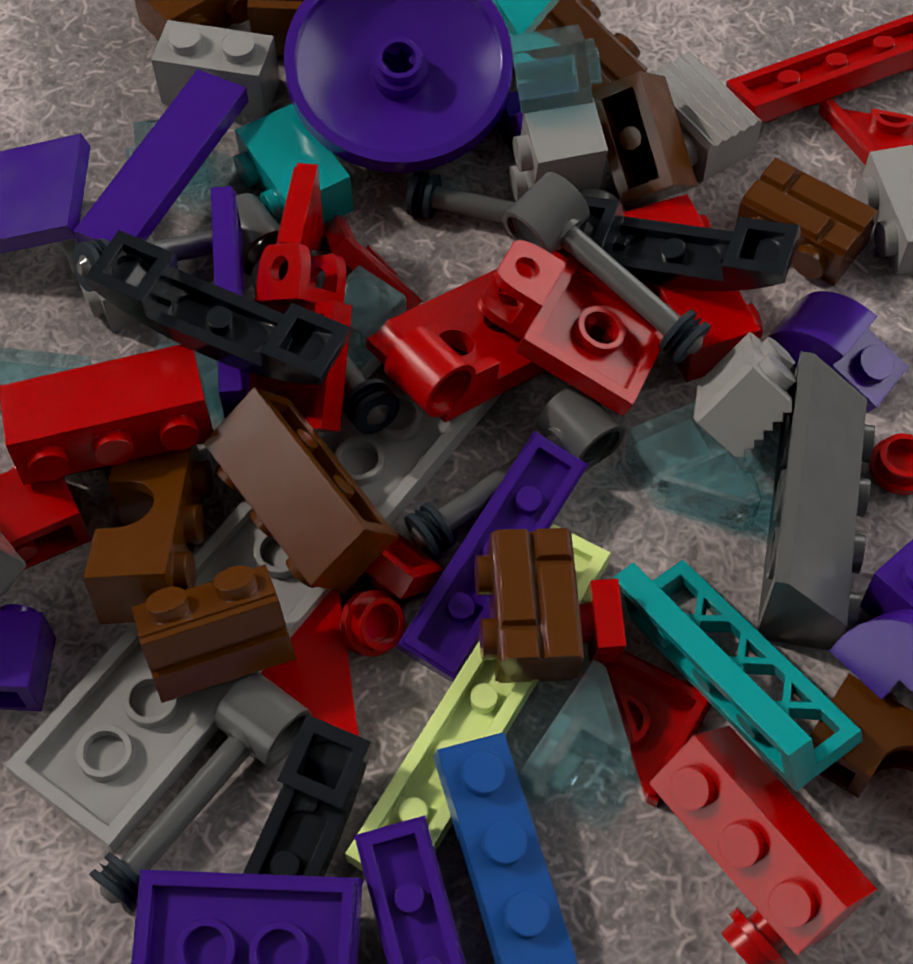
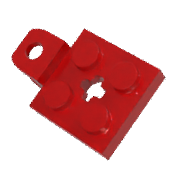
M515 240L477 302L478 309L486 318L521 339L515 352L621 416H624L633 406L661 350L658 346L664 337L662 333L571 254L566 262L541 247L524 240ZM523 263L530 266L534 270L536 277L529 279L518 273L516 264ZM506 292L517 300L518 305L510 307L503 304L498 297V293ZM593 326L599 327L604 331L602 340L607 344L595 341L588 335L586 330L589 331Z
M297 242L273 244L265 247L258 268L256 302L267 304L264 306L285 314L291 303H294L350 327L352 305L344 303L346 264L343 257L332 253L310 256L308 247ZM287 259L288 271L286 276L280 280L279 268L282 262ZM324 270L325 283L322 288H317V276ZM349 339L321 385L286 382L249 372L250 391L255 387L290 399L316 432H340Z

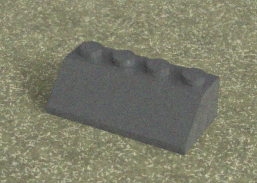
M801 351L794 374L796 382L791 386L792 412L783 413V422H781L757 631L769 641L829 651L843 636L844 631H849L856 627L858 623L861 594L850 591L851 574L860 573L865 554L866 536L856 534L855 529L857 516H865L869 502L871 481L870 479L860 478L861 462L868 463L872 455L875 426L865 424L867 398L815 353Z

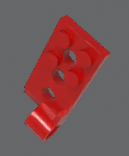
M555 251L552 253V255L566 262L567 258ZM523 263L516 264L518 273L529 279L536 277L534 270L530 266ZM497 269L387 320L375 334L366 340V348L385 365L386 375L429 416L439 417L445 423L545 371L542 367L515 352L521 339L511 333H500L490 329L488 326L496 324L486 318L477 307L480 296ZM506 292L498 293V297L503 304L510 307L518 305L517 300ZM593 326L589 331L586 330L592 339L597 342L602 341L604 331L599 327ZM453 348L463 351L466 355L460 356Z

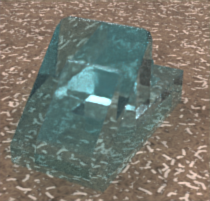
M593 660L521 770L520 783L524 796L544 807L554 789L565 795L575 782L585 762V758L579 755L578 752L627 780L632 760L629 743L606 666Z

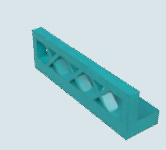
M683 559L653 581L634 562L612 577L619 580L622 609L632 623L796 792L863 741L861 729ZM682 586H685L697 598L695 615L686 614L668 596ZM707 609H708L713 615H706ZM705 632L733 633L739 639L737 657L728 656ZM749 650H750L756 657H748V655H749ZM747 674L776 675L784 683L782 701H773ZM794 694L803 702H794ZM793 719L822 720L835 734L814 749L812 738Z

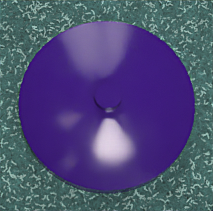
M304 0L297 9L287 33L284 47V67L287 89L294 110L305 128L322 146L340 158L360 167L389 173H409L448 164L472 150L490 133L501 117L510 93L513 73V49L506 23L492 0Z

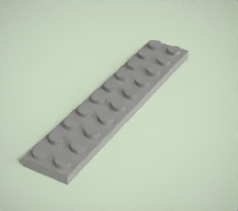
M453 348L460 356L466 355L463 351ZM373 356L360 371L367 380L380 379L387 384L400 402V410L397 417L385 429L373 434H363L356 429L344 412L343 404L347 396L344 392L340 432L316 433L391 526L503 393L445 423L439 417L429 416L386 375L385 365ZM244 499L194 554L196 568L195 587L213 581L218 573L232 566L244 565L255 568L266 564L280 602L289 637L291 638L332 589L307 587L292 575L286 565V560L289 557L276 540L265 535L254 524L250 516L253 509ZM132 623L5 764V767L13 777L115 854L218 732L219 728L214 725L216 710L223 697L240 678L161 703L141 647L136 624Z

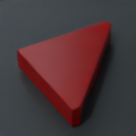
M831 98L820 103L818 113L865 166L870 152L913 145V116L875 108H871L870 114L840 108Z
M297 163V166L294 167L276 244L297 242L306 245L309 250H323L325 236L318 164Z
M335 214L324 226V233L331 252L343 257L346 266L399 313H404L420 305L421 302L425 303L396 276V271L371 245L368 244L364 248L356 241L348 221L342 215L338 216Z
M332 589L290 638L296 659L264 669L261 674L309 709L312 717L359 736L348 650L340 628L342 614L339 590Z
M624 650L617 662L601 663L646 803L656 808L661 797L650 786L649 782L693 735H696L712 705L693 685Z

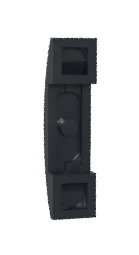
M583 196L588 205L590 216L579 228L640 282L701 291L751 290L785 283L801 234L800 225L738 217L734 231L627 217L623 215L620 200ZM564 248L555 250V252L567 258L570 256V253Z
M118 230L85 276L87 286L129 316L161 335L229 366L272 379L299 384L321 385L351 336V327L294 303H291L285 314L181 271L178 269L175 253Z
M308 714L306 715L277 779L283 785L243 874L325 876L360 788L373 747L371 741Z

